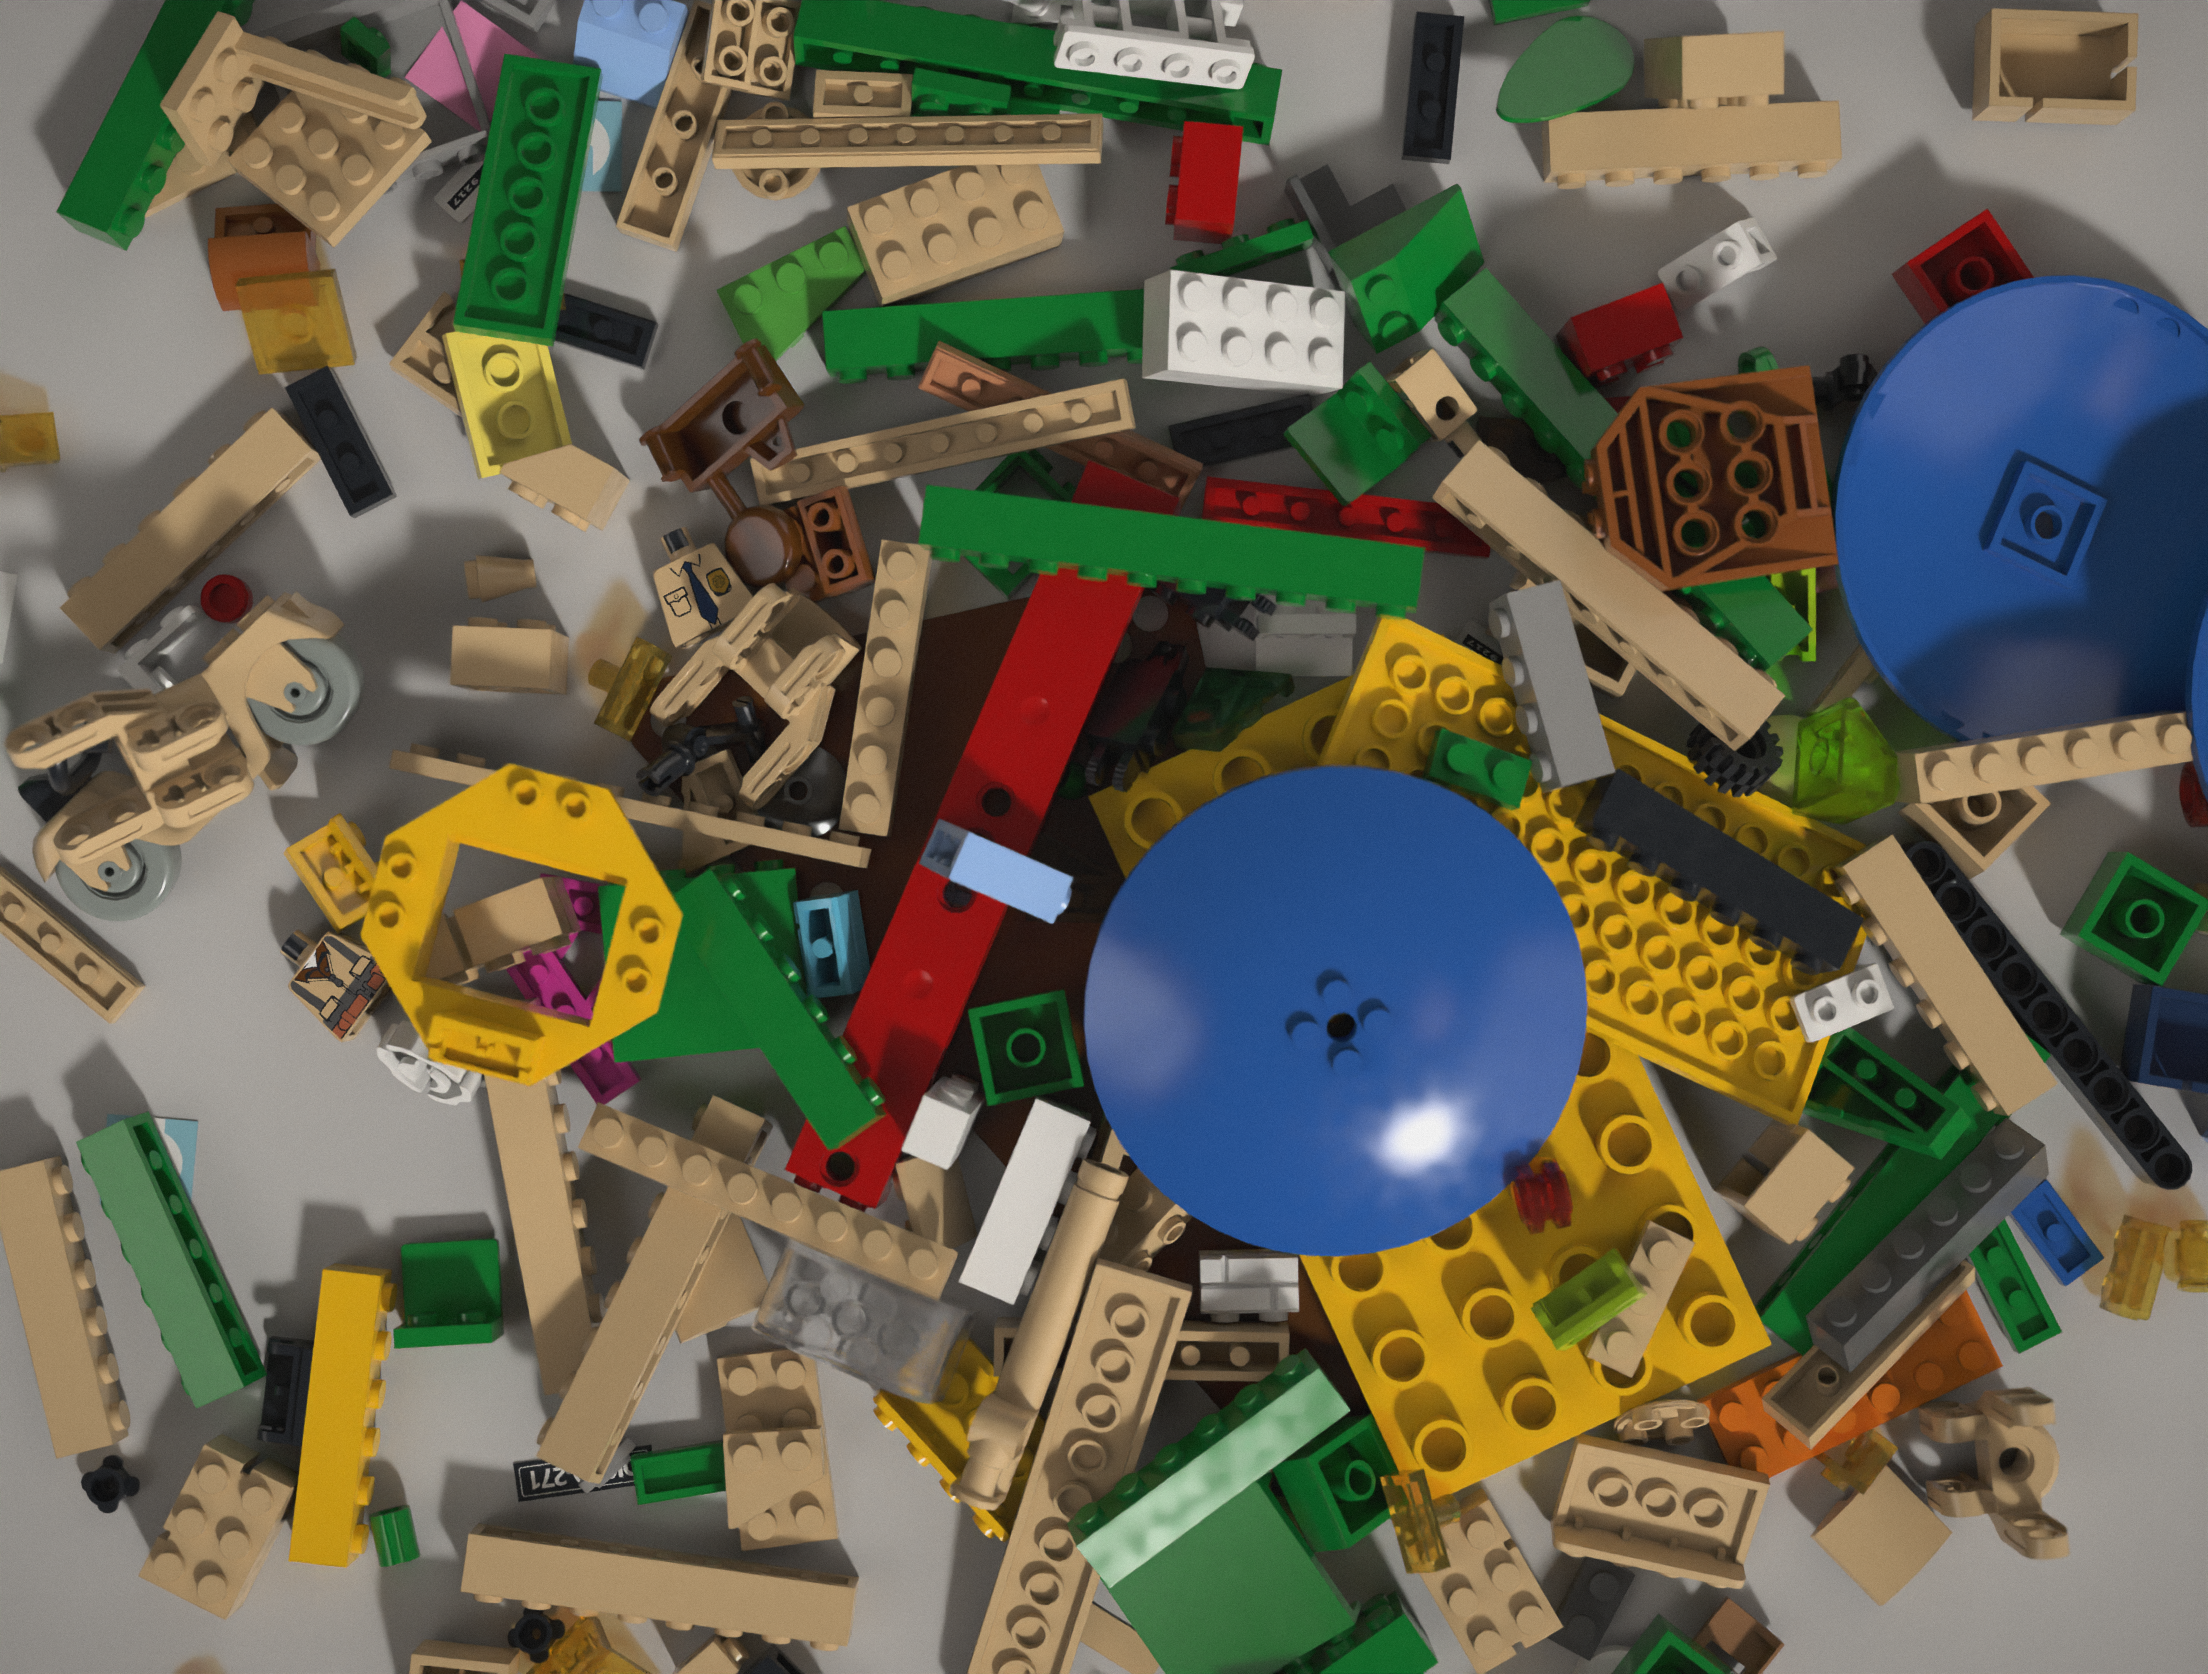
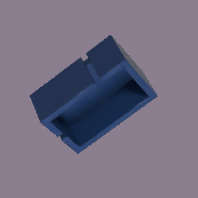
M2133 984L2120 1070L2129 1081L2208 1094L2207 994Z

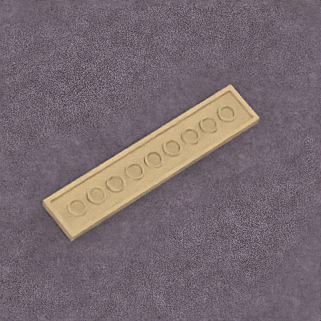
M1097 1257L966 1674L1070 1673L1100 1576L1076 1547L1067 1523L1074 1519L1075 1514L1084 1505L1097 1502L1112 1491L1122 1477L1135 1472L1192 1295V1285Z

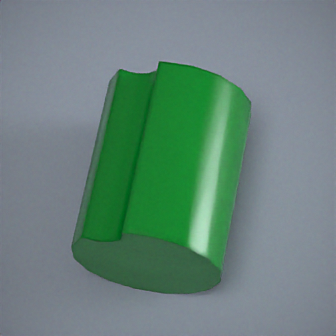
M410 1505L390 1507L369 1515L380 1567L393 1566L420 1557Z

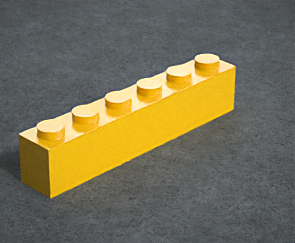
M334 1263L322 1270L289 1561L347 1568L359 1557V1554H364L367 1548L369 1525L363 1524L365 1505L369 1506L371 1504L375 1487L374 1476H368L370 1457L376 1456L380 1444V1428H375L374 1422L376 1409H381L386 1393V1381L380 1379L381 1362L388 1359L392 1340L391 1332L385 1331L387 1312L394 1310L397 1298V1284L391 1283L392 1269Z

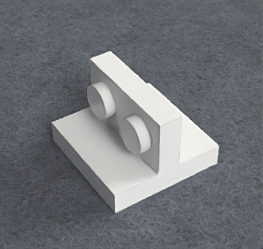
M1262 594L1272 601L1277 608L1271 616L1266 613L1262 614L1255 609V628L1259 630V634L1255 638V678L1349 677L1353 675L1352 638L1356 635V614L1325 610L1326 602L1307 599L1305 607L1280 605L1275 603L1276 595Z

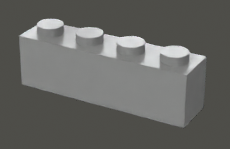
M1558 580L1509 592L1489 602V627L1493 636L1499 639L1504 657L1502 661L1503 676L1506 683L1513 688L1517 702L1515 712L1517 725L1520 731L1526 735L1531 752L1529 758L1532 761L1530 771L1535 781L1540 783L1542 793L1588 782L1614 773L1615 769L1561 581Z

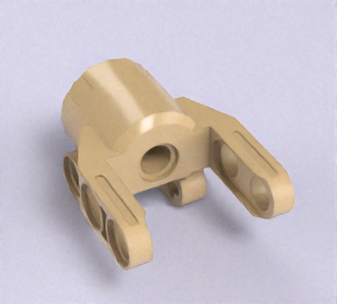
M771 583L762 588L748 602L720 636L705 641L657 697L650 708V713L664 727L673 725L681 718L690 716L730 669L738 673L764 698V701L777 714L790 722L743 777L738 797L749 808L756 811L776 795L822 741L835 693V688L831 683L861 650V646L843 625L802 592L791 588L784 593L775 583Z
M200 673L154 695L150 689L92 692L19 726L5 740V748L13 764L23 769H45L113 737L137 785L66 819L61 828L55 833L53 841L61 859L65 863L72 865L83 864L161 827L164 823L175 828L192 825L243 800L252 792L254 782L248 769L250 768L249 763L226 733L229 716ZM90 721L83 726L72 728L79 723ZM37 743H42L34 749L23 751L28 746H32ZM238 776L233 782L217 785L226 778ZM135 813V815L122 822H115L124 815ZM89 835L85 840L81 841L78 844L68 845L71 841H73L76 838Z
M2028 1386L1984 1391L1979 1400L1966 1404L1953 1401L1928 1402L1918 1407L1920 1431L1933 1441L1940 1443L1975 1442L1978 1479L1960 1471V1476L1931 1481L1926 1480L1928 1505L1947 1517L1963 1518L1988 1514L2000 1539L2026 1558L2047 1560L2063 1558L2070 1554L2067 1527L2042 1510L2041 1498L2050 1491L2058 1476L2060 1458L2054 1438L2043 1426L2056 1424L2054 1400ZM2015 1447L2016 1459L2009 1468L2000 1469L1999 1457L2001 1453L2008 1448Z

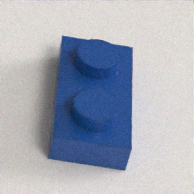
M2046 1179L2009 1214L2010 1218L2058 1283L2065 1287L2104 1259L2099 1249Z

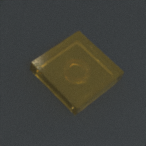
M336 269L238 278L235 288L259 375L321 369L327 365L329 367L355 365L357 353Z

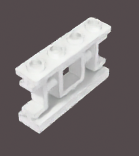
M1048 0L1051 4L1073 7L1074 18L1060 17L1054 34V46H1057L1054 54V64L1057 68L1238 90L1244 86L1255 59L1254 49L1250 46V40L1226 38L1224 26H1236L1243 8V0ZM1092 3L1108 4L1109 6L1094 5ZM1130 14L1166 18L1168 30L1132 26ZM1186 15L1201 16L1202 18L1188 17ZM1095 25L1112 27V29L1096 28ZM1190 37L1206 39V41L1192 40Z

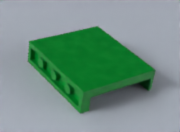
M783 859L754 862L755 872L735 873V864L705 866L706 871L711 868L722 871L724 875L730 872L740 882L747 894L742 899L743 903L752 916L755 913H759L767 922L774 934V937L769 941L779 956L785 953L795 963L802 975V978L797 982L807 996L797 931L800 925L796 923L793 902L798 901L795 868L784 869ZM686 868L659 871L672 895L697 878H687ZM610 882L606 886H598L605 965L626 887ZM680 929L658 1012L612 1039L614 1063L759 1048Z
M1270 1470L1111 1588L1100 1577L1165 1674H1277L1276 1671L1289 1663L1292 1667H1297L1309 1660L1315 1654L1316 1647L1329 1639L1332 1644L1338 1643L1356 1629L1355 1623L1362 1604L1358 1599L1348 1604L1268 1487L1273 1477Z

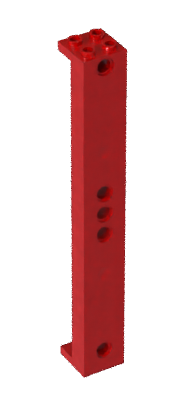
M1090 460L1071 500V503L1172 516H1180L1181 514L1180 498ZM1059 567L1057 575H1039L842 1034L857 1056V1060L853 1062V1065L861 1077L865 1079L869 1076L883 1093L885 1101L880 1105L887 1115L840 1148L833 1150L827 1149L806 1118L784 1169L795 1174L793 1180L795 1184L820 1193L822 1188L832 1190L841 1194L838 1202L861 1212H865L867 1208L876 1209L887 1200L893 1186L891 1180L896 1170L895 1164L900 1161L904 1152L901 1150L922 1098L934 1082L1009 907L1006 903L972 889V897L969 903L961 908H956L948 902L946 897L947 887L953 881L924 867L919 862L938 819H942L971 833L983 834L990 841L1030 858L1145 587L1126 584L1127 576L1107 574V581L1105 582L1091 581L1078 578V570ZM996 789L1007 791L1011 798L1010 809L1000 817L990 816L985 809L987 795ZM835 1152H845L853 1158L855 1170L851 1177L845 1178L832 1171L830 1163Z

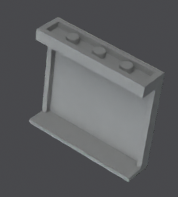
M349 0L252 34L261 38L265 36L277 38L285 45L304 52L306 50L317 51L330 60L344 65H348L351 62L341 55L340 28L353 16L367 28L374 27L384 35L391 47V74L386 79L391 77L400 78L415 89L416 96L427 115L420 128L426 132L432 142L383 195L395 191L398 188L397 183L411 178L427 180L439 176L443 172L442 167L460 162L462 165H469L484 160L491 123L453 12L454 8L451 0ZM441 27H443L458 58L482 130L480 132L405 78ZM275 84L281 102L291 89Z

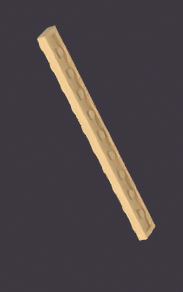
M411 743L410 752L393 749L389 765L390 769L471 786L496 772V770L485 768V758L457 753L455 762L438 759L440 749ZM503 762V767L507 766L509 763ZM550 772V774L569 778L576 781L579 780V778ZM596 782V786L612 791L627 819L868 868L871 849L858 847L860 839L858 836L831 831L829 840L811 837L813 827L784 821L782 830L764 827L766 817L737 811L735 821L717 817L719 807L689 802L688 811L670 807L671 797L662 795L652 797L643 792L641 801L624 798V787Z

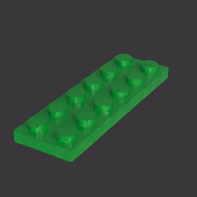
M504 53L453 321L455 332L554 346L603 78L600 68Z

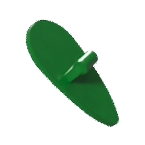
M1588 16L1563 18L1540 34L1511 67L1498 93L1496 113L1506 122L1534 123L1556 119L1598 104L1621 91L1629 82L1635 66L1633 50L1621 32L1600 19Z

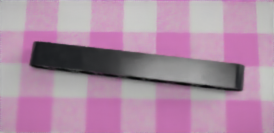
M1931 841L1907 842L1901 845L1910 861L1912 855L1917 850H1922L1927 855L1929 866L1927 871L1921 875L1924 883L2023 1032L2051 1054L2045 1063L2136 1177L2143 1183L2166 1190H2175L2184 1186L2190 1180L2193 1171L2192 1161L2188 1154L1945 850L1937 843ZM1948 888L1955 890L1959 897L1958 907L1950 914L1941 905L1942 894ZM1982 925L1989 934V941L1984 950L1979 952L1974 948L1971 937L1973 931ZM2012 963L2019 971V979L2013 988L2008 989L2002 981V973L2006 966ZM2043 1001L2049 1009V1017L2044 1025L2038 1027L2033 1020L2032 1013L2035 1006ZM2074 1040L2079 1046V1055L2076 1061L2069 1065L2063 1057V1050L2069 1041ZM2104 1077L2109 1084V1094L2105 1100L2098 1102L2094 1097L2093 1089L2097 1081ZM2136 1116L2140 1129L2135 1138L2128 1140L2124 1134V1126L2130 1117ZM2166 1154L2169 1158L2170 1167L2164 1176L2158 1178L2155 1173V1163L2161 1155Z

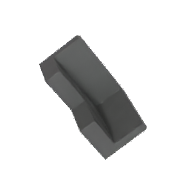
M1328 164L1300 179L1297 174L1287 178L1284 189L1301 222L1308 220L1314 237L1312 244L1329 275L1335 271L1328 251L1407 210L1393 184L1350 206Z

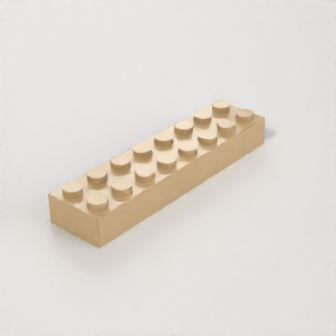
M694 0L616 223V228L622 234L675 252L678 251L713 150L717 120H723L733 92L732 89L701 81L712 4L700 0Z
M1963 1260L1851 1373L1814 1345L1762 1398L1764 1411L1809 1449H1812L1975 1281V1267L1966 1260Z

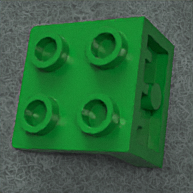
M1370 361L1352 375L1343 385V389H1339L1334 395L1296 421L1284 432L1286 439L1342 506H1348L1405 463L1432 436Z
M498 1239L417 1242L402 1245L401 1262L405 1322L393 1329L394 1349L493 1343L504 1335Z

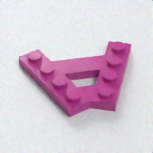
M541 873L540 878L557 877V875ZM562 877L581 930L602 934L598 886L606 885ZM580 932L569 935L571 945L533 956L531 950L523 952L526 961L506 969L525 999L539 997L541 1007L592 1019L602 976L587 998L562 961ZM612 1039L570 1063V1066L596 1104L599 1102L606 1105L642 1080L630 1061L614 1063Z

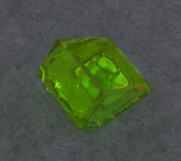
M1847 697L1798 722L1792 803L1793 815L1846 825L1895 804V797L1900 786L1896 775L1898 756L1857 699Z

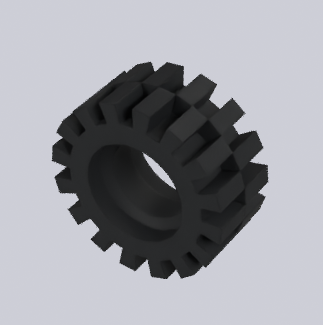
M1766 720L1754 735L1735 751L1701 723L1689 734L1690 737L1686 743V747L1691 748L1687 753L1689 760L1698 761L1693 767L1696 773L1699 774L1704 771L1708 776L1704 781L1709 786L1714 782L1718 783V791L1726 794L1731 789L1732 797H1741L1743 793L1747 797L1757 791L1781 766L1783 759L1780 757L1784 753L1783 747L1776 746L1780 741L1777 733H1768L1767 730L1771 725Z

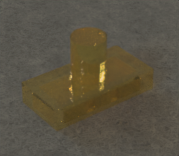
M636 637L622 667L604 659L597 660L590 668L588 683L608 693L593 724L630 742L672 659V655L656 645Z
M1424 1469L1395 1471L1381 1476L1380 1479L1406 1573H1436L1451 1567L1440 1528L1457 1523L1460 1520L1461 1509L1456 1498L1451 1494H1445L1432 1499Z

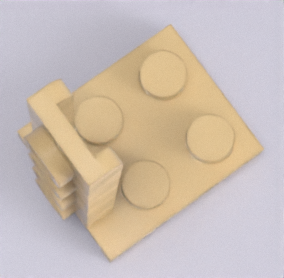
M219 11L160 104L198 163L213 168L223 151L227 150L231 145L233 135L245 115L254 107L257 95L265 82L276 84L408 129L419 128L427 117L416 96L415 89L406 81L397 77L386 79L371 74L365 68L354 63L344 65L334 62L317 51L306 50L304 52L289 47L271 36L261 38L243 32L234 16Z

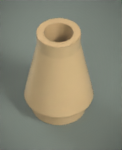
M476 555V560L464 561L469 599L481 598L483 603L527 588H537L533 559L522 560Z

